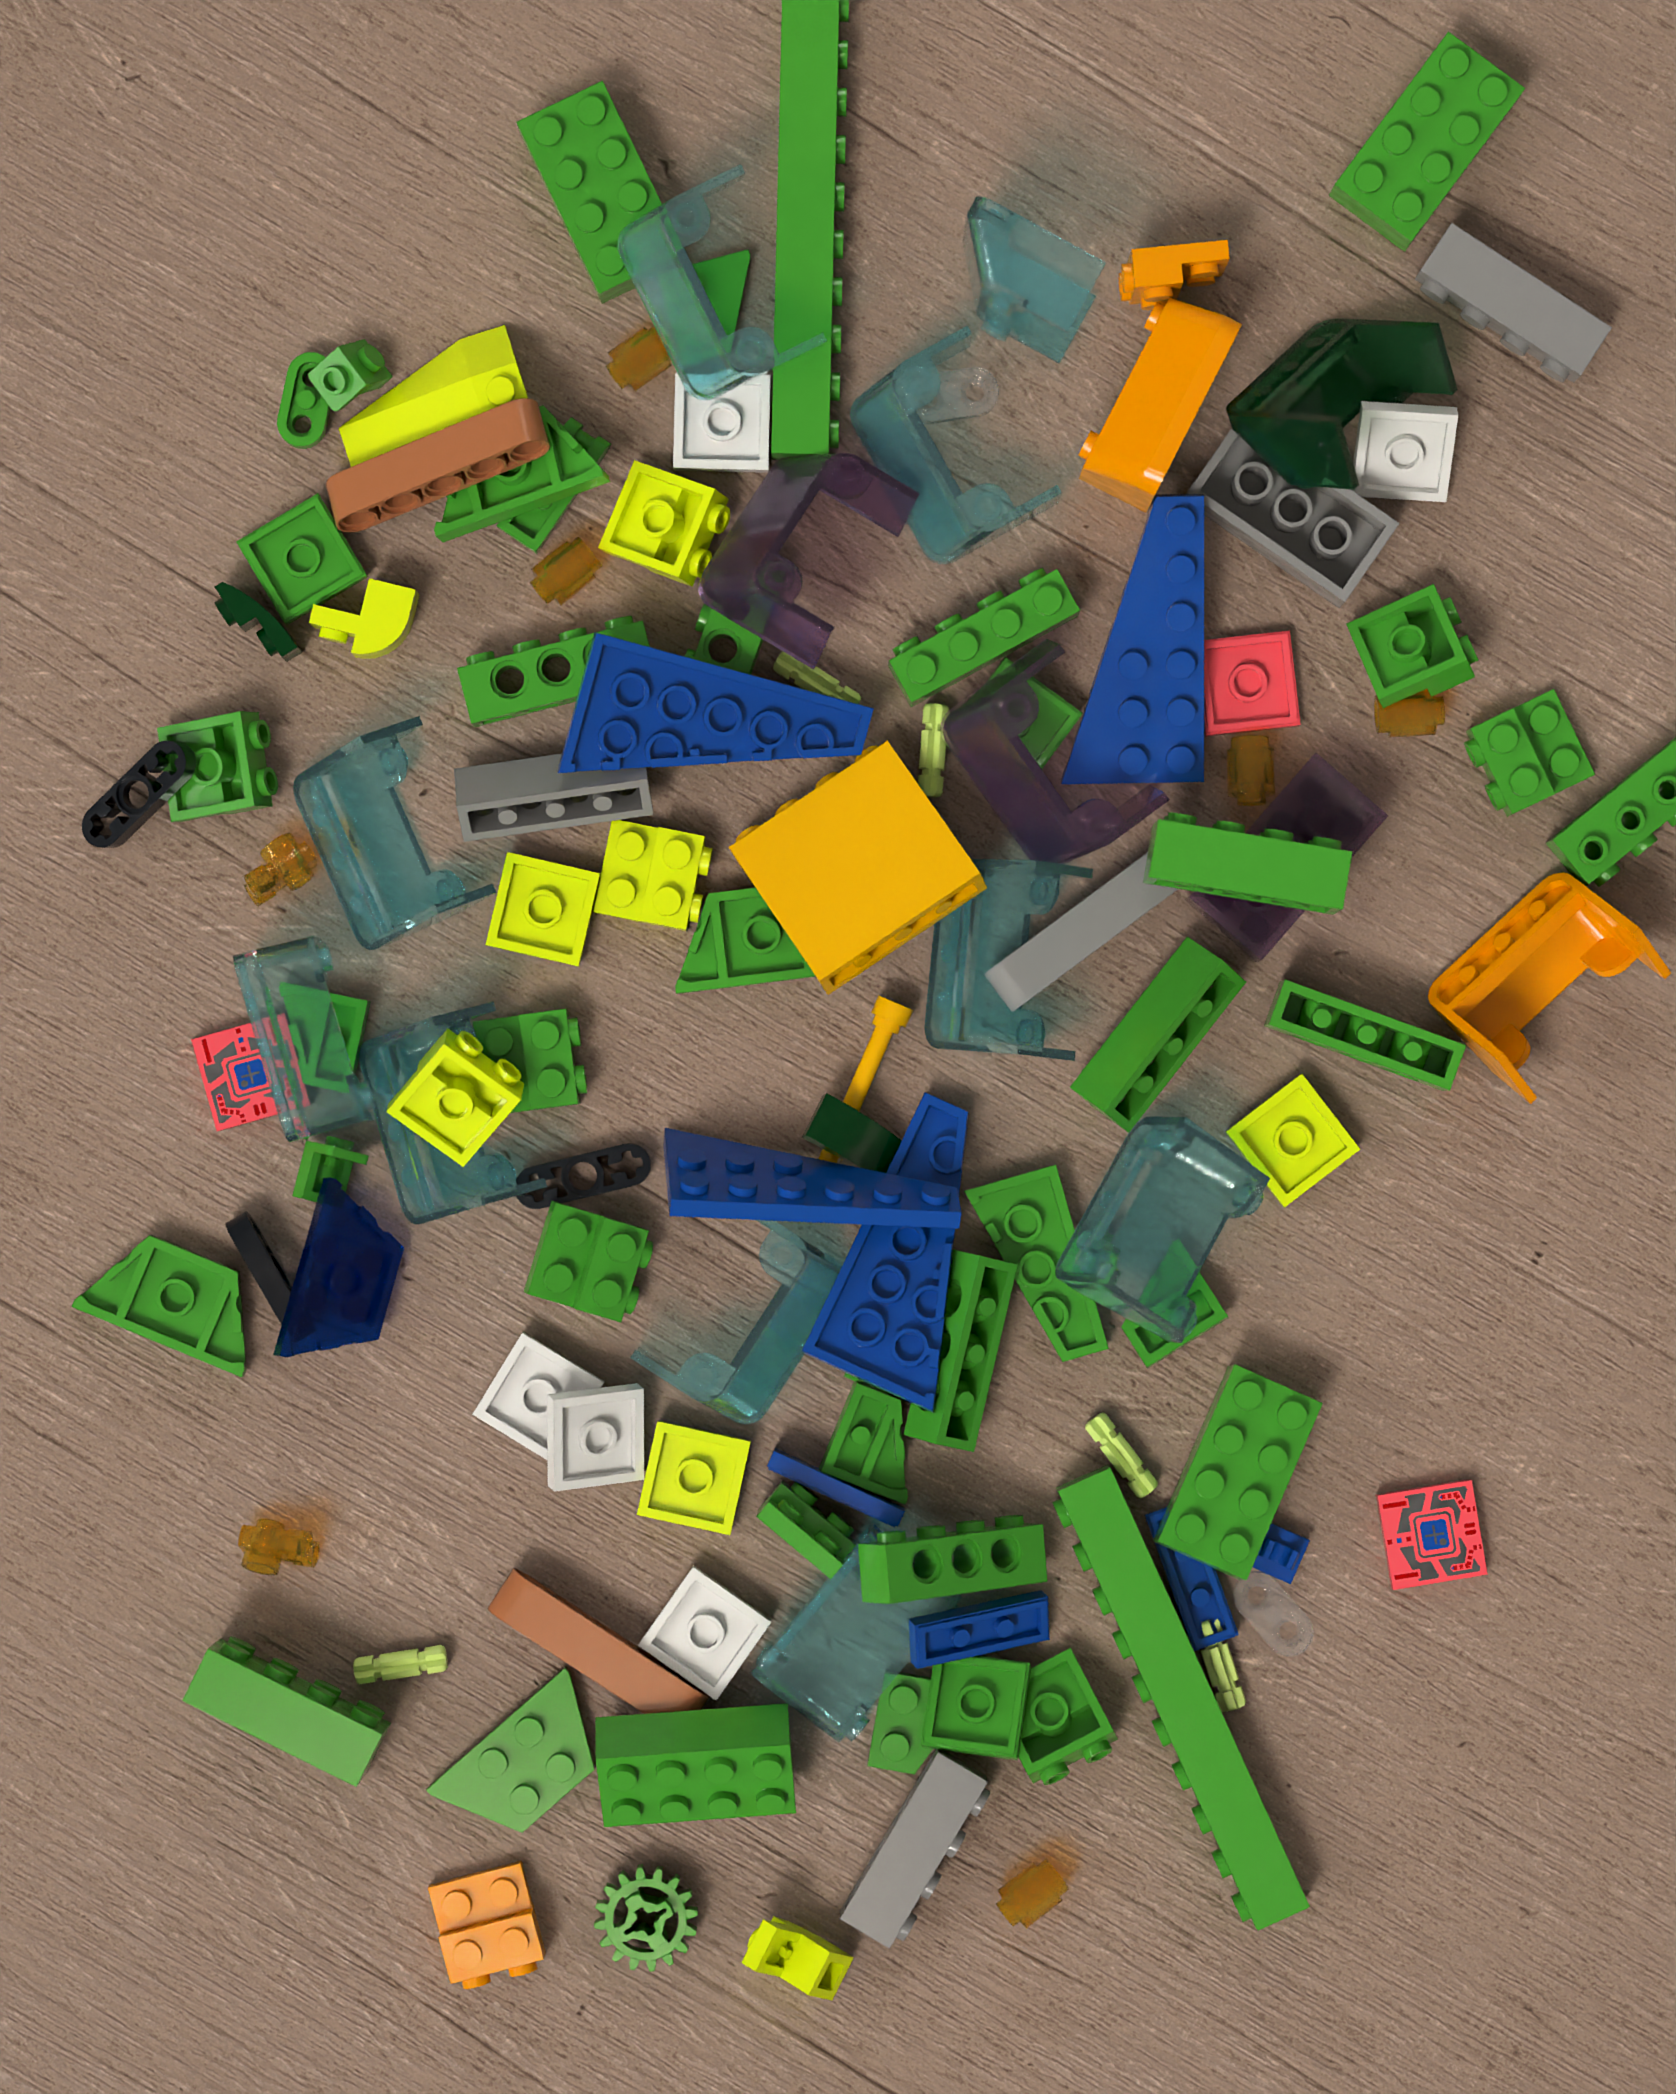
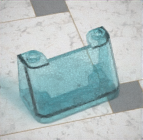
M1145 1117L1136 1123L1121 1145L1057 1263L1056 1278L1075 1291L1168 1342L1182 1343L1197 1323L1196 1303L1186 1297L1227 1219L1240 1218L1254 1213L1262 1203L1263 1191L1270 1178L1187 1117Z
M875 1520L860 1535L859 1541L853 1548L854 1551L850 1552L844 1559L843 1566L832 1579L828 1577L784 1631L778 1634L775 1638V1645H771L768 1649L765 1648L750 1666V1675L836 1742H840L844 1737L852 1742L870 1721L864 1714L910 1661L909 1618L960 1608L957 1603L961 1599V1594L894 1604L862 1602L858 1544L876 1542V1533L886 1531Z

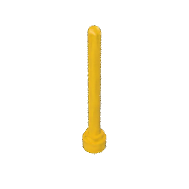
M878 995L871 1013L875 1014L872 1024L876 1026L845 1095L844 1103L860 1111L893 1033L898 1035L901 1026L906 1028L913 1012L912 1009ZM822 1149L818 1159L837 1163L839 1157Z

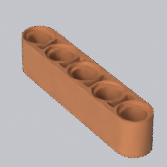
M524 398L507 402L331 476L326 482V488L336 527L342 532L349 533L368 529L544 456L549 451L550 445L537 401Z
M513 1568L487 1608L504 1623L644 1714L701 1710L710 1697L646 1651L516 1568Z

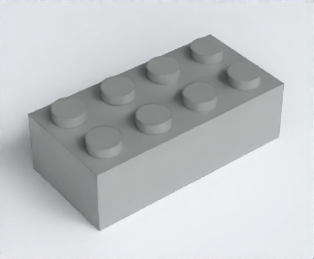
M1242 414L1186 493L1203 494L1204 516L1337 608H1340L1346 602L1400 524Z

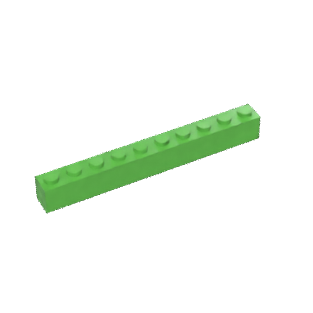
M782 0L772 460L829 461V448L839 449V420H830V401H840V372H831V353L841 354V325H832V306H842L843 277H833L834 259H843L844 230H834L835 211H844L845 182H835L836 164H845L846 135H836L837 116L846 117L847 88L838 87V69H847L848 40H839V22L849 21V0Z
M1107 1464L1057 1487L1056 1490L1060 1499L1052 1502L1063 1528L1073 1525L1080 1542L1072 1547L1083 1572L1093 1569L1100 1586L1092 1589V1592L1103 1616L1112 1612L1120 1630L1113 1632L1112 1636L1123 1660L1132 1656L1140 1673L1132 1676V1680L1142 1702L1145 1703L1152 1700L1160 1717L1151 1722L1162 1746L1165 1747L1172 1743L1179 1761L1171 1764L1182 1790L1184 1791L1192 1787L1199 1805L1191 1808L1202 1834L1204 1835L1212 1831L1219 1849L1212 1851L1211 1854L1222 1878L1230 1875L1233 1877L1239 1892L1231 1895V1898L1242 1922L1252 1919L1257 1931L1309 1908V1903L1111 1467Z

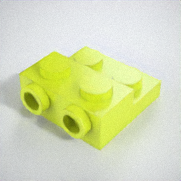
M634 460L598 548L607 554L643 566L653 573L693 587L696 578H703L710 569L712 553L708 549L714 534H721L729 523L730 508L726 506L729 499L714 488Z
M622 820L611 821L593 912L687 931L689 921L695 923L699 921L703 895L696 894L695 890L698 876H708L713 848L704 847L706 837L702 835Z
M447 1028L419 1061L416 1072L388 1103L386 1112L464 1167L521 1101L524 1083L520 1081L521 1073L512 1063L505 1059H499L495 1063L482 1053L483 1046L475 1036L466 1031H461L457 1035Z

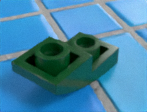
M224 582L214 586L221 597L214 604L229 627L238 623L239 627L247 632L260 623L263 628L257 631L256 634L271 657L279 652L280 656L288 662L303 652L283 625L250 596Z
M828 1093L822 1096L802 1136L805 1140L841 1158L839 1162L841 1164L887 1173L902 1141L880 1124Z

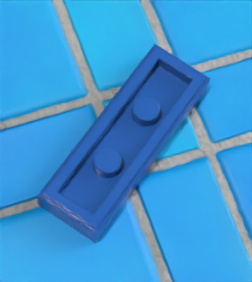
M774 1448L767 1466L769 1470L894 1528L899 1526L905 1513L904 1507L852 1483L821 1472L817 1467Z
M1167 1507L1144 1515L1152 1539L1158 1530ZM1154 1542L1193 1650L1196 1651L1239 1635L1216 1570ZM1216 1619L1220 1621L1222 1630L1219 1632L1214 1625ZM1210 1620L1214 1634L1204 1637L1201 1622Z
M1042 1590L909 1618L910 1661L916 1669L1050 1640L1048 1596Z

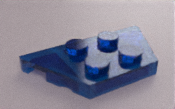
M331 1177L323 1178L273 1353L274 1356L287 1358L317 1350L322 1351L348 1344L379 1340L404 1247L389 1232L383 1231L378 1226L376 1218L364 1206H358L341 1189L343 1185L337 1179Z

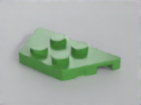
M544 405L539 406L550 445L549 451L536 460L446 496L447 502L442 522H436L435 536L442 542L452 540L609 483V475Z
M747 888L708 893L675 989L676 994L811 978L815 977V975L757 889Z
M149 1235L130 1254L108 1270L85 1293L78 1296L72 1304V1307L239 1377H244L246 1373L240 1271L156 1236Z
M564 1667L434 1781L426 1791L433 1797L523 1833L595 1770L591 1748L584 1729L582 1713L579 1709L572 1683L571 1671Z

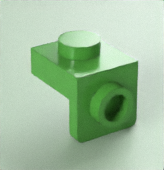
M365 339L338 346L308 374L310 381L335 412L342 410L358 395L381 388L393 377L385 367L382 354L374 346L368 344Z
M332 1136L326 1137L325 1144L306 1141L292 1196L342 1209L353 1162L367 1165L369 1156L353 1152L355 1142Z

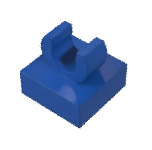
M1271 1523L1253 1568L1291 1584L1310 1540Z

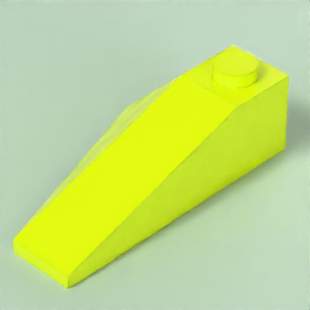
M503 325L459 339L339 427L351 467L516 399H529L506 326Z

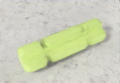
M784 649L773 665L775 672L786 679L793 678L795 680L794 684L802 689L856 704L860 703L861 696L859 693L848 686L841 687L839 680L809 661L806 664L801 661L802 657L790 649Z
M928 703L923 708L922 724L926 725L925 730L921 732L919 769H922V775H918V785L927 797H940L943 793L944 777L940 775L941 771H944L947 732L944 731V726H948L949 708L947 705Z
M1099 1413L1085 1425L1087 1432L1095 1442L1099 1441L1101 1443L1099 1448L1123 1479L1126 1477L1129 1480L1127 1485L1138 1498H1143L1151 1493L1158 1486L1157 1480L1148 1468L1143 1469L1141 1466L1143 1464L1142 1460L1120 1432H1115L1116 1426L1107 1414Z
M1216 1619L1214 1625L1219 1632L1222 1630L1220 1621ZM1210 1620L1201 1622L1204 1637L1214 1634ZM1221 1641L1204 1647L1205 1649L1200 1651L1211 1685L1218 1688V1692L1214 1695L1220 1710L1228 1712L1241 1708L1246 1704V1698L1242 1686H1237L1235 1682L1239 1679L1228 1642L1223 1643Z
M442 1645L425 1647L422 1652H419L417 1648L380 1654L379 1658L374 1659L373 1655L358 1657L353 1662L354 1677L358 1684L376 1682L377 1678L380 1677L385 1681L418 1676L422 1674V1671L426 1670L428 1674L444 1672L448 1668L446 1649Z

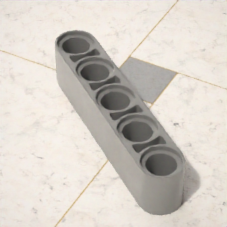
M1148 852L984 974L1012 1013L1178 890L1176 888L1143 883Z

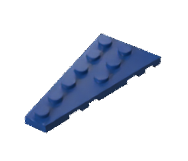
M1203 494L1155 495L1137 547V553L1123 589L1121 602L1092 683L1090 696L1074 738L1067 766H1065L1060 781L1061 784L1204 782Z
M595 632L557 772L571 773L577 771H605L627 768H655L861 755L874 708Z
M925 1092L887 1173L956 1187L960 1197L969 1121L968 1111ZM861 1225L802 1349L803 1353L934 1413L956 1229Z
M669 1128L664 1129L663 1148L669 1216L960 1229L962 1211L956 1187Z

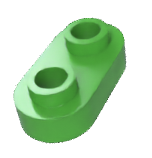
M307 352L297 356L289 365L277 418V427L282 438L289 445L298 449H308L317 445L323 439L327 429L331 408L315 387H309L304 382L305 376L326 358L319 353ZM306 417L311 420V428L308 432L298 433L295 431V423L299 418Z

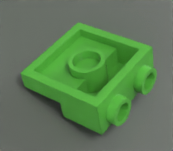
M1434 584L1346 623L1383 708L1425 689H1428L1431 697L1475 677L1470 664L1479 661L1468 635L1458 638L1453 626L1462 623L1451 597L1441 600Z
M1554 689L1466 731L1469 738L1468 741L1464 742L1466 752L1476 768L1483 767L1490 781L1489 784L1485 785V790L1496 811L1503 809L1507 817L1595 775Z
M238 711L157 728L159 742L176 741L185 743L193 750L196 757V769L193 776L168 800L171 822H184L221 814H236L273 806L271 796L277 793L278 780L274 770L271 767H267L264 748L269 747L271 734L267 723L259 719V712ZM167 754L166 758L169 764L163 771L176 772L177 768L174 762L178 755Z
M568 1009L473 1021L474 1036L483 1046L482 1053L495 1063L499 1059L509 1061L521 1073L520 1081L524 1083L522 1099L510 1113L580 1104L579 1094L588 1093L584 1065L575 1066L573 1047L581 1046L578 1017L569 1018Z
M551 1201L524 1293L621 1322L624 1313L631 1314L638 1301L639 1287L633 1286L638 1267L645 1269L652 1255L653 1242L647 1240L649 1230Z
M782 1480L760 1506L756 1517L827 1577L832 1579L843 1566L844 1559L856 1546V1541L850 1537L854 1528L835 1512H832L827 1518L815 1508L813 1504L818 1498L806 1487L797 1482H794L790 1487Z
M1071 1648L1032 1667L1030 1670L1018 1757L1033 1784L1042 1779L1044 1785H1050L1065 1778L1070 1773L1067 1766L1084 1757L1087 1763L1104 1758L1112 1751L1110 1743L1118 1740Z

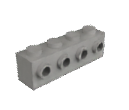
M1453 223L1450 224L1415 277V280L1422 284L1420 290L1426 296L1440 304H1444L1446 300L1462 310L1460 316L1467 323L1480 330H1484L1486 326L1502 336L1500 342L1507 349L1520 356H1524L1527 352L1542 362L1540 368L1544 373L1560 382H1564L1567 378L1574 383L1581 376L1612 329L1611 326Z
M561 753L454 769L456 807L463 841L467 842L653 815L648 767L558 773Z
M935 1749L841 1908L840 1919L889 1949L896 1938L904 1941L917 1919V1916L911 1913L920 1896L928 1900L940 1881L942 1875L936 1872L937 1867L945 1855L950 1858L954 1857L966 1836V1833L960 1830L969 1813L977 1817L991 1793L985 1789L988 1783L987 1776L948 1752Z

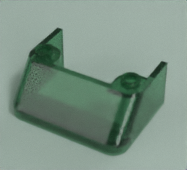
M1336 318L1323 321L1310 328L1227 405L1226 412L1232 430L1288 484L1296 485L1301 489L1323 487L1354 490L1359 486V482L1343 428L1360 413L1361 401L1403 404L1413 393L1453 395L1458 389L1439 323Z

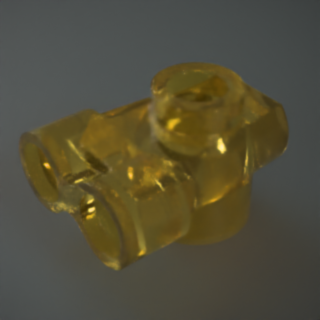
M285 833L271 841L261 850L260 856L266 865H260L243 876L246 882L244 887L255 905L259 907L276 896V893L286 886L291 891H294L308 883L314 877L311 869L317 866V857L305 841L299 844L292 833Z
M261 1518L257 1520L256 1526L243 1525L240 1530L238 1546L244 1553L241 1566L251 1572L262 1575H277L280 1570L281 1561L293 1562V1565L314 1568L319 1558V1542L313 1541L311 1531L292 1528L284 1530V1524L275 1520Z

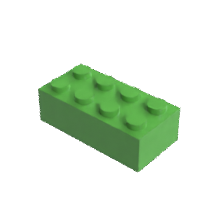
M1448 31L1334 184L1329 197L1405 252L1518 101L1525 87Z
M603 81L516 122L526 148L602 304L660 277L661 272L676 269L687 264L686 252Z
M1168 813L1164 820L1158 819L1152 826L1143 883L1330 915L1343 910L1352 851L1341 850L1342 841L1313 837L1312 840H1308V844L1293 842L1294 833L1275 829H1265L1264 832H1260V836L1245 834V825L1227 821H1216L1212 828L1197 826V817L1180 813Z
M1236 1364L1228 1366L1152 1541L1238 1580L1247 1581L1323 1403Z
M230 1636L228 1642L220 1638L207 1649L182 1700L183 1702L355 1787L358 1786L366 1775L391 1725L390 1722L382 1719L385 1713L383 1710L362 1700H359L357 1705H354L340 1698L339 1696L342 1691L326 1681L316 1679L314 1684L296 1676L299 1669L278 1658H273L271 1663L253 1655L256 1650L254 1646L236 1637Z
M788 1703L595 1717L596 1766L604 1827L796 1813Z

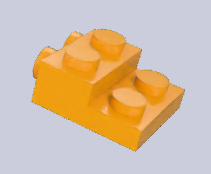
M1228 240L1131 249L1127 263L1121 264V273L1118 274L1121 301H1129V305L1141 304L1142 310H1153L1156 302L1165 306L1169 298L1177 300L1183 280H1186L1189 287L1214 284L1215 277H1222L1230 259Z
M522 1860L428 1886L440 1933L438 1938L450 1984L462 1982L463 1989H471L490 1983L491 1973L508 1969L510 1977H516L538 1969L536 1961L544 1960L546 1951Z

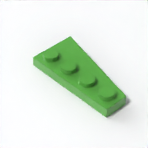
M1048 1166L964 1190L1003 1260L1018 1264L1015 1281L1062 1362L1109 1349L1057 1166Z

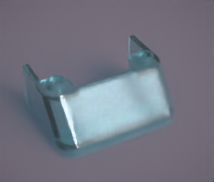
M741 164L673 197L629 223L623 228L618 237V254L684 389L690 396L701 401L716 399L823 346L827 342L824 334L821 333L779 354L772 338L762 329L746 327L727 336L684 249L703 238L709 229L710 212L704 199L743 180L745 171Z
M976 196L966 213L962 242L976 314L983 321L981 329L1001 341H1006L1009 336L1059 364L1096 298L1090 292L1104 269L1106 262L985 197Z
M968 326L899 364L854 400L850 410V421L856 435L924 555L937 564H950L1055 506L1059 503L1062 495L1060 488L1056 485L1015 508L1008 494L1001 487L994 484H980L962 493L920 419L917 410L931 403L936 398L940 389V375L935 366L970 347L972 333Z
M419 716L360 735L300 773L295 778L293 785L295 801L351 929L358 942L368 950H375L457 915L496 893L493 884L466 893L462 881L450 870L441 869L431 873L394 787L404 781L408 768L407 755L398 740L423 725Z
M971 859L981 873L987 889L934 924L924 1025L928 1043L934 1048L1075 1061L1076 1051L1044 1048L1045 1027L1042 1017L1034 1010L1022 1009V1006L1012 1013L984 974L1028 941L1030 915H1044L1053 908L1059 896L1060 878H1092L1093 869L1038 860Z
M309 936L234 955L233 961L287 1141L303 1143L376 1121L374 1113L368 1111L375 1109L371 1088L368 1081L359 1083L357 1076L353 1074L326 983L328 982L327 972L334 970L332 956L327 943H323L319 937Z
M494 1001L427 1018L369 1039L360 1048L359 1062L399 1203L404 1215L413 1224H423L547 1187L545 1178L517 1185V1176L513 1165L499 1153L485 1156L483 1145L462 1167L386 1112L388 1103L416 1072L419 1061L446 1029H450L457 1035L461 1031H466L476 1037L470 1020L496 1011Z
M756 1220L771 1230L760 1247L759 1260L761 1266L767 1274L781 1282L782 1285L730 1364L714 1354L698 1353L688 1358L680 1371L677 1372L640 1347L630 1357L689 1397L739 1424H752L759 1421L778 1396L804 1356L802 1349L842 1267V1264L837 1259L778 1221Z

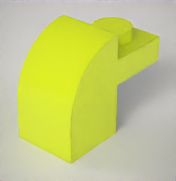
M369 578L360 615L313 604L309 623L314 628L320 629L318 637L346 644L348 636L354 637L351 653L356 658L371 659L381 657L399 647L408 636L420 595L416 589Z
M773 1916L771 1921L763 1919L759 1928L752 1933L748 1941V1950L741 1963L755 1972L781 1977L809 1996L833 2000L854 1957L822 1937L792 1922Z

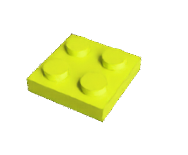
M507 852L485 945L580 967L601 874Z
M1302 1073L1225 1131L1284 1208L1360 1150Z
M658 1420L637 1515L731 1535L751 1440Z

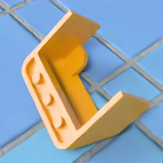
M1169 298L1165 306L1156 302L1144 326L1145 329L1151 331V334L1100 434L1091 430L1078 456L1086 460L1079 479L1147 513L1242 324L1223 314L1173 298Z
M1556 873L1542 880L1432 983L1428 992V1000L1439 1016L1496 1076L1531 1104L1537 1099V1096L1517 1071L1526 1062L1531 1050L1529 1041L1520 1032L1521 1029L1587 968L1599 976L1611 977L1623 972L1636 959H1639L1664 980L1671 974V971L1640 927L1572 875Z

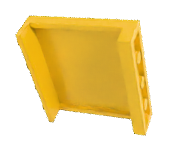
M888 740L880 746L873 745L864 749L862 754L857 755L854 763L840 773L832 772L824 776L817 782L813 791L801 799L796 798L785 802L778 808L774 817L761 826L754 825L745 829L738 835L736 842L728 847L827 995L987 889L981 873Z

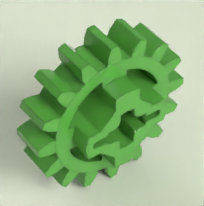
M640 1864L637 1867L636 1877L630 1878L624 1870L620 1871L618 1878L621 1885L619 1887L608 1882L604 1886L603 1890L610 1897V1900H597L595 1908L605 1913V1917H600L594 1922L595 1929L607 1931V1934L600 1940L601 1947H607L612 1944L616 1947L612 1958L615 1962L619 1961L624 1955L630 1957V1970H635L639 1961L642 1960L646 1961L650 1972L655 1971L657 1959L662 1958L666 1964L671 1966L674 1964L672 1952L674 1949L682 1953H686L689 1949V1945L683 1939V1936H695L697 1932V1927L687 1922V1919L698 1916V1907L686 1906L685 1903L693 1895L691 1888L679 1892L677 1886L680 1876L675 1874L668 1881L663 1879V1866L658 1865L653 1875H646L643 1864ZM642 1887H653L666 1894L661 1897L645 1894ZM624 1897L625 1904L629 1909L628 1914L615 1924V1907L619 1900ZM640 1908H643L647 1913H652L653 1911L657 1913L660 1911L655 1916L654 1927L649 1928L645 1922L633 1925L638 1918ZM678 1911V1927L674 1935L669 1939L664 1927L665 1921ZM633 1938L645 1941L649 1944L650 1949L635 1947L629 1944L628 1941Z

